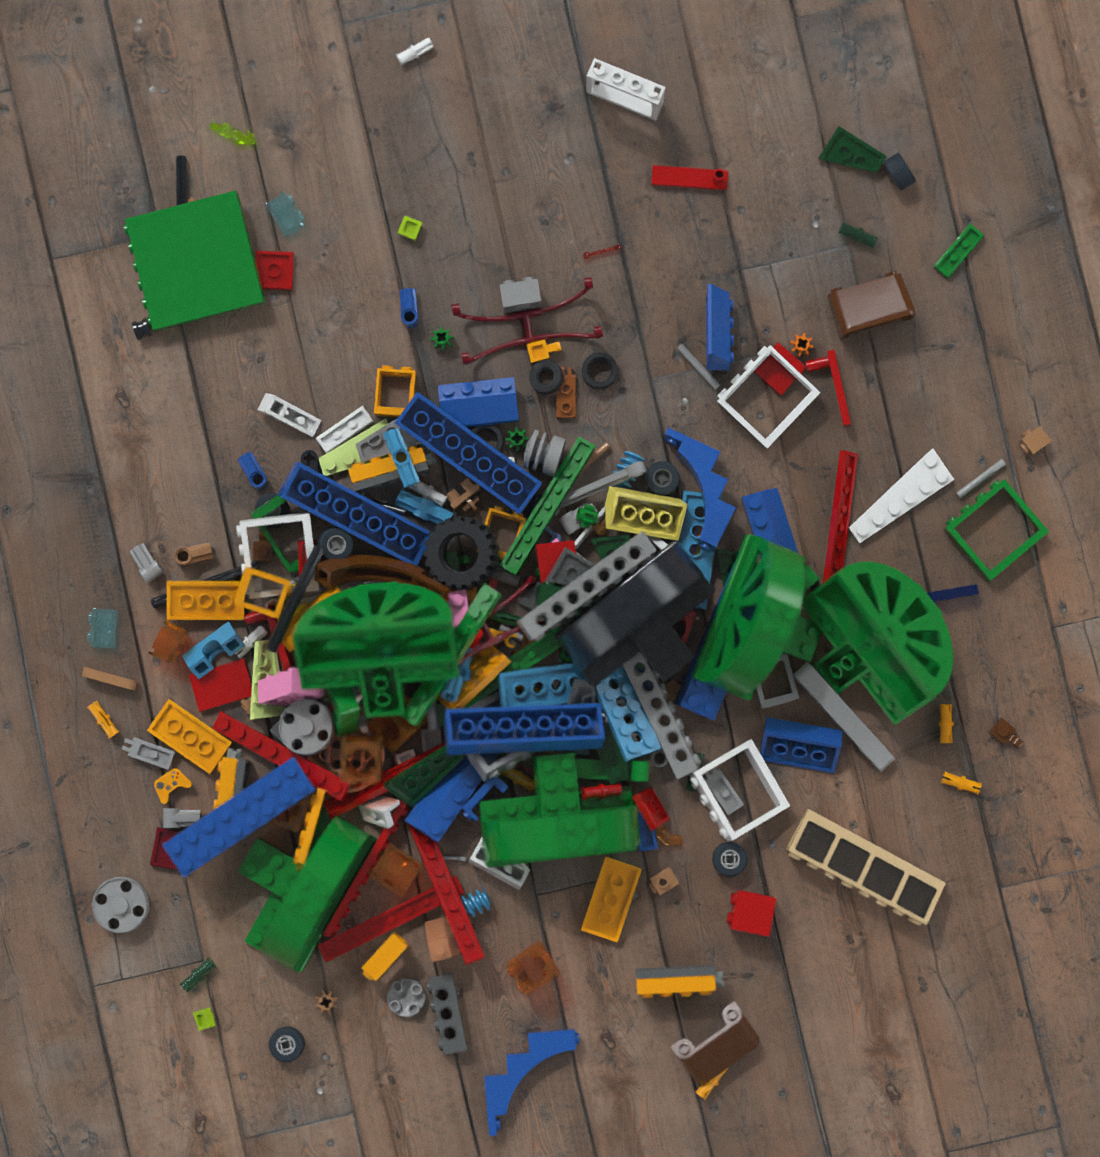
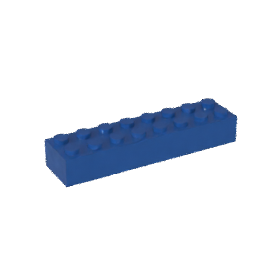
M418 391L395 421L396 425L518 514L522 512L542 484L540 480Z
M294 462L278 496L404 562L415 566L418 565L423 551L426 550V545L424 544L425 540H428L430 537L428 535L430 531L300 462Z
M731 571L696 650L695 658L690 664L674 702L677 706L713 721L726 692L692 678V673ZM764 575L750 590L746 597L763 584ZM757 605L743 608L741 615L752 621ZM736 623L734 625V651L741 641ZM723 644V647H722V650H721V653H720V656H719V659H718L716 668L719 667L720 664H721L722 655H723V649H724V644Z
M600 703L446 709L444 715L447 755L601 749L605 739Z
M292 757L162 844L182 876L187 877L317 789L297 759Z

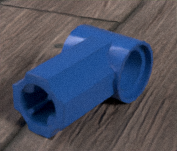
M405 288L399 290L401 320L405 327L415 328L419 323L416 289ZM409 314H413L415 316L414 320L411 322H407L405 320L406 316Z
M252 451L245 453L237 459L250 484L256 490H263L268 486V478ZM262 476L263 482L256 485L254 483L255 478Z

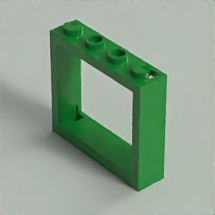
M997 479L989 486L991 490L988 493H980L975 498L976 503L972 506L967 504L960 510L962 514L958 518L953 516L945 523L947 527L943 529L987 582L995 578L1049 532L1005 479L1001 482ZM1003 488L1038 531L989 570L954 528Z
M277 495L251 512L250 516L252 519L262 518L287 500ZM264 525L258 526L289 573L292 571L293 573L298 570V557L289 563Z

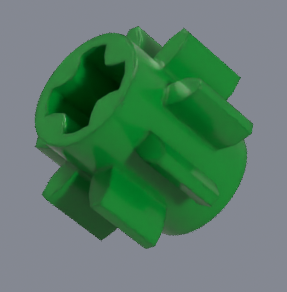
M440 326L439 331L432 330L435 336L431 337L430 341L436 342L434 344L435 349L440 346L442 351H444L445 346H452L449 340L454 339V336L448 335L450 333L449 328L445 331ZM445 335L446 341L439 342L438 336Z
M516 427L515 432L508 431L510 438H506L505 441L511 442L509 449L516 447L517 452H519V447L523 446L526 448L524 441L529 440V437H524L526 430L520 432ZM515 435H519V438H523V440L519 441V444H516L515 441L512 440L515 438Z
M585 504L584 508H578L576 521L580 522V527L589 529L590 525L595 526L598 512L594 511V506Z

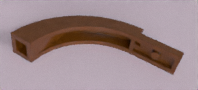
M350 555L346 559H328L316 564L315 581L327 588L350 581L372 580L398 582L423 587L438 594L447 603L450 594V588L425 575L426 570L393 558L373 555Z

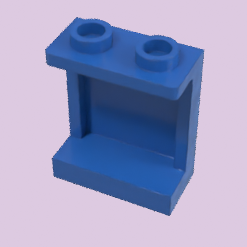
M499 777L489 779L462 807L465 810L463 815L470 821L473 819L478 821L480 818L472 809L494 786L503 793L509 787Z

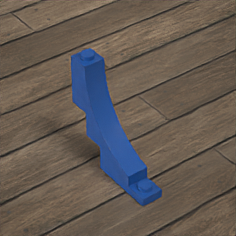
M668 427L664 440L672 447H679L677 458L686 465L696 479L703 498L704 524L697 545H700V548L704 551L715 553L736 508L719 500L728 479L712 472L719 458L720 451Z
M574 1028L528 1032L529 1052L507 1053L508 1073L485 1075L489 1136L497 1135V1130H501L500 1118H496V1115H506L508 1104L515 1088L534 1066L555 1054L576 1050V1045L580 1043L579 1033H575Z

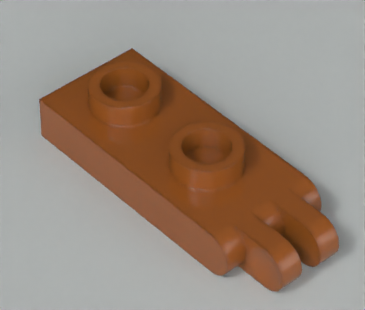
M568 367V374H564L563 384L556 391V418L576 417V374H572V367Z

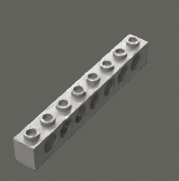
M644 532L637 534L516 623L529 641L535 639L537 642L546 635L544 632L547 629L551 628L553 630L561 625L560 620L565 616L569 619L577 613L576 608L579 606L584 608L592 602L591 598L597 594L599 597L608 590L606 588L611 583L616 585L623 580V574L626 572L631 574L638 569L637 564L641 561L646 563L654 557L652 553L656 551L655 547ZM631 549L637 552V559L630 557ZM616 560L622 563L620 571L614 566ZM601 571L605 572L607 575V580L605 582L599 579V573ZM585 583L591 585L592 590L590 593L585 592L583 588ZM569 594L575 595V604H571L568 601ZM554 605L560 607V615L553 613L552 608ZM539 616H542L545 619V625L543 627L537 624V618Z
M640 652L637 653L623 666L676 778L679 779L700 769L699 764H701V760L697 753H693L691 748L693 746L692 741L683 732V729H685L684 724L680 718L677 719L674 713L676 707L666 696L668 694L664 683H660L657 673ZM639 662L645 665L644 673L638 672L636 668ZM646 680L653 682L654 687L652 690L645 688ZM654 698L661 699L662 706L660 708L653 705ZM663 715H667L670 718L669 725L662 723L661 717ZM671 733L678 735L679 740L677 743L670 740L669 736ZM679 750L686 752V760L679 759Z

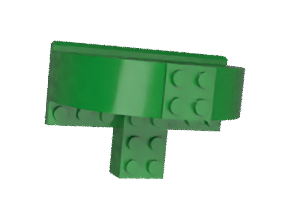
M752 534L745 535L694 667L692 678L751 701L755 688L768 676L782 653L802 661L811 662L822 631L815 622L799 616L805 586L804 560L806 557L763 537ZM761 552L762 558L760 559L759 563L757 564L756 568L751 574L753 567L757 561V558ZM764 575L763 584L746 597L750 590ZM757 605L752 621L741 615L743 608ZM736 623L741 641L734 651V625ZM723 644H724V649H723V655H722L721 664H720L719 667L716 668V665H717V662H718V659H719V656H720V653H721V650H722V647H723Z
M877 562L853 563L841 569L802 599V607L834 646V649L815 662L813 666L837 694L859 679L893 724L896 725L933 700L946 686L953 666V648L947 625L942 617L943 613L922 586L904 573Z
M398 582L361 584L357 587L337 592L312 606L301 617L293 632L292 638L302 690L361 686L366 718L405 715L406 696L403 682L459 678L457 645L451 609L448 603L438 594L416 585Z
M575 753L532 757L535 784L534 796L479 801L484 861L487 867L631 852L641 845L637 805H633L631 785L621 786V796H610L601 800L599 798L583 800L581 791H578Z
M322 807L308 858L300 871H296V865L294 864L296 850L293 856L261 838H257L239 868L238 873L267 888L272 893L244 942L287 968L299 973L302 972L323 937L326 927L375 845L376 837L339 816L331 819L327 810Z

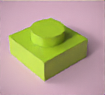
M404 216L398 234L416 241L423 223Z
M210 1007L193 1012L199 1031L216 1026Z

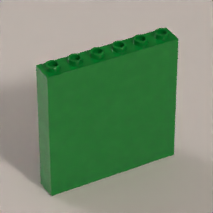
M236 190L125 219L124 231L126 236L129 235L131 242L128 243L130 253L134 254L135 258L133 267L135 272L139 273L140 280H137L140 291L144 293L145 298H142L144 309H148L149 317H147L148 326L157 332L266 303L239 194Z

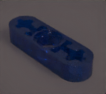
M978 584L929 592L927 594L933 602L977 595L979 590Z

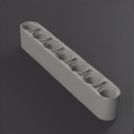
M808 662L792 675L879 772H882L895 760L893 755Z

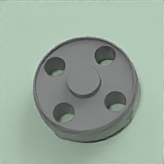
M301 699L290 704L282 713L279 721V733L288 749L300 755L310 756L321 753L334 741L336 724L330 709L325 704L313 699ZM315 705L320 707V712L317 715H314L312 712ZM289 714L294 715V721L291 724L287 722ZM326 730L328 732V738L327 740L323 741L321 739V733ZM300 739L303 742V746L300 750H297L295 743Z
M111 878L101 884L94 894L92 902L94 916L97 922L110 932L127 933L133 931L145 921L149 914L150 902L145 888L133 878ZM125 881H129L132 885L129 892L123 889ZM101 893L107 896L105 904H101L98 901ZM138 905L144 909L142 916H138L135 913V908ZM113 918L119 921L117 929L111 927L110 922Z

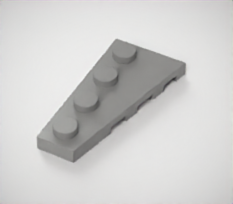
M396 420L356 443V448L361 462L389 454L390 451L383 433L395 428H399L407 448L422 443L396 425Z

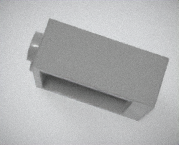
M781 654L777 662L783 661L792 693L765 700L761 684H759L755 690L761 709L799 699L787 654Z

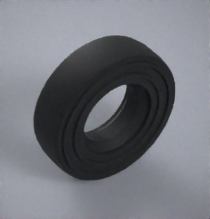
M550 360L538 362L533 366L529 374L532 388L543 395H550L558 391L564 380L561 367ZM545 371L553 373V379L548 384L540 382V376Z

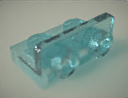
M282 191L280 196L265 205L286 238L305 226L303 223L305 217L300 209L296 211L293 207L295 201L290 193L286 195Z
M92 608V612H89L88 623L91 624V631L87 633V643H90L91 647L116 648L118 610Z

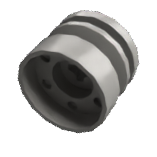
M535 429L528 440L524 452L523 468L528 469L531 461H533V471H536L539 464H542V474L554 477L562 457L566 439L554 435L549 443L546 442L547 433L544 432L540 440L538 439L540 430Z

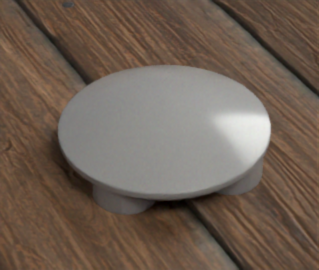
M402 978L390 986L387 993V1003L390 1010L398 1016L411 1017L423 1008L425 991L416 980Z

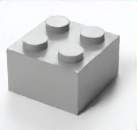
M525 277L519 282L506 280L503 281V284H500L504 313L541 307L538 279Z

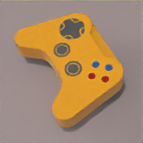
M177 768L170 770L154 782V787L162 804L169 802V795L180 786L190 788L192 786V782Z

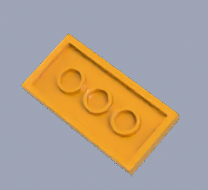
M167 580V620H244V607L233 604L240 581Z
M494 646L478 653L471 659L469 665L471 675L468 681H463L457 701L450 702L444 700L441 696L443 689L436 700L446 709H463L511 661Z
M168 699L147 729L152 735L209 774L213 772L219 760L222 759L233 743L171 699Z
M318 788L317 793H313L309 809L312 811H307L304 822L306 831L302 830L299 839L301 849H296L294 857L296 871H300L310 852L324 802L325 790Z
M605 856L581 927L582 931L618 942L642 871L641 868Z

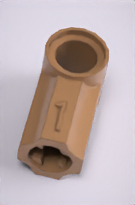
M210 542L186 548L181 547L174 553L175 561L182 567L214 559ZM182 552L189 555L188 559L184 562L178 560V556Z

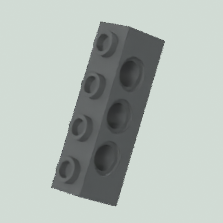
M453 972L429 977V982H426L428 993H432L433 1001H430L432 1013L436 1012L437 1016L434 1024L436 1032L440 1031L441 1039H438L440 1051H444V1055L468 1050ZM441 989L448 992V998L445 1000H441L437 996L438 991ZM443 1009L451 1010L452 1017L444 1019L441 1011ZM453 1028L456 1031V1036L448 1038L445 1035V1030Z

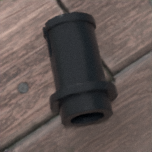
M533 495L528 509L525 510L527 518H529L542 496Z

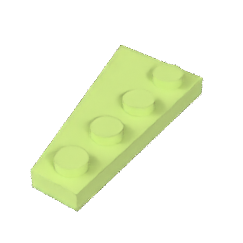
M387 419L318 458L323 475L327 477L347 471L352 468L351 465L361 462L356 443L388 424ZM387 454V455L380 456V457H381V459H384V458L389 457V455ZM370 460L364 461V462H362V463H363V464L370 463Z
M269 640L256 641L254 646L250 720L278 717L285 710V706L259 704L258 681L265 679L267 675H277V672H280L277 652L273 653L266 649Z

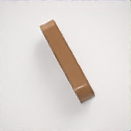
M87 667L83 668L81 675L134 691L137 686V681Z

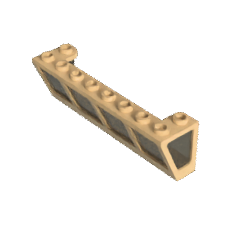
M810 809L806 810L785 849L789 851L788 856L798 861L801 858L808 861L807 866L815 870L818 867L825 870L824 875L833 880L835 877H838L842 880L841 884L850 889L854 886L860 889L859 894L867 898L870 895L877 898L876 903L885 908L888 904L894 908V913L902 917L906 914L909 916L907 920L919 926L921 924L927 925L946 884Z

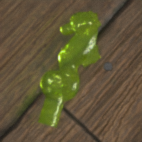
M215 122L210 123L209 129L220 132L221 136L226 138L234 137L233 141L236 146L242 144L251 146L256 142L254 134L250 133L249 130L245 131V135L238 129H232L230 123L225 122L222 125Z

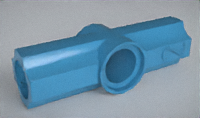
M399 428L383 433L404 488L419 483V477ZM400 453L407 455L406 461L402 463L396 460L397 455Z
M403 490L400 491L395 502L396 506L407 509L414 516L425 521L429 520L435 524L444 522L447 518H452L454 514L437 506L428 499L419 498Z
M469 647V648L467 649V651L465 652V654L468 653L469 651H471L472 648ZM473 655L458 666L459 678L448 679L444 685L441 694L444 700L450 702L457 701L463 681H468L470 678L469 665Z

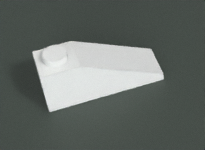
M265 393L258 408V411L311 437L314 436L321 422L320 419L268 393Z

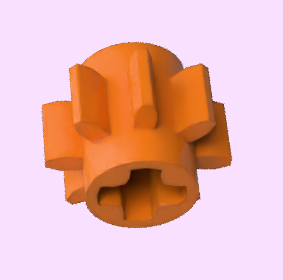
M805 333L801 337L795 334L796 341H790V344L794 345L791 352L796 351L798 357L801 356V353H805L808 356L809 352L807 349H813L814 347L810 345L812 337L806 338ZM799 341L801 343H806L804 347L805 349H803V347H798Z

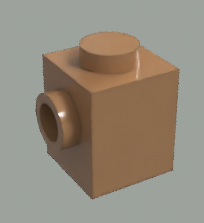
M1041 426L1033 431L1030 428L1021 435L1023 439L1019 441L1021 444L1019 447L1025 455L1029 454V456H1032L1050 443L1051 439Z
M668 866L649 878L651 883L648 885L654 894L658 892L659 895H662L678 885L679 882Z

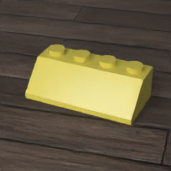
M609 486L605 502L606 528L635 534L644 532L647 536L679 541L688 504L680 498Z

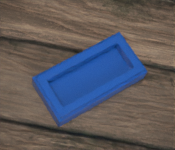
M639 812L641 845L638 846L639 852L658 849L655 829L650 830L643 815Z

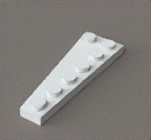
M931 449L848 529L860 544L952 482L954 478L935 450Z

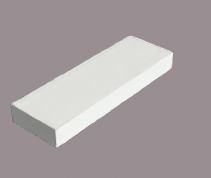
M361 406L316 437V440L327 454L374 421L365 408Z

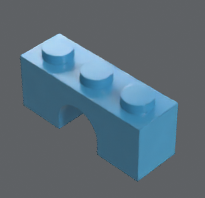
M227 622L184 653L182 657L189 669L200 679L214 669L212 660L215 655L220 652H226L229 656H232L243 648L245 644L232 625Z

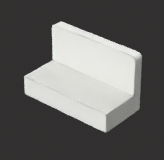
M379 795L359 805L362 819L389 829L394 825L390 811L400 805V802L397 799Z

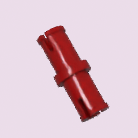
M620 783L613 785L598 784L596 787L581 789L583 800L594 798L601 800L610 796H621L622 794Z

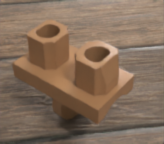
M467 478L460 484L466 491L463 495L460 496L455 489L446 494L454 511L465 502L467 504L462 507L465 512L469 508L476 511L477 507L475 504L480 499L478 496L472 500L470 498L478 493L481 487Z

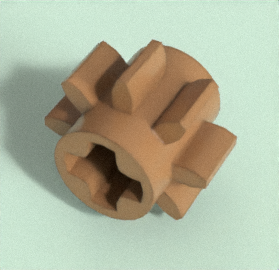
M322 990V997L315 996L319 1001L314 1006L321 1008L320 1013L327 1010L331 1014L330 1008L338 1007L334 1004L338 997L333 998V991L326 994ZM324 997H326L327 1000L331 999L329 1007H327L326 1004L322 1005Z

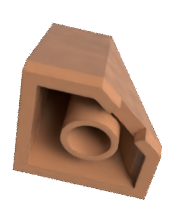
M442 917L425 922L427 944L432 962L461 954L446 918Z

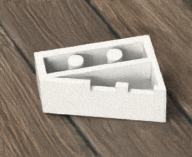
M482 838L468 862L518 890L530 872V869L524 863L496 867L485 866Z

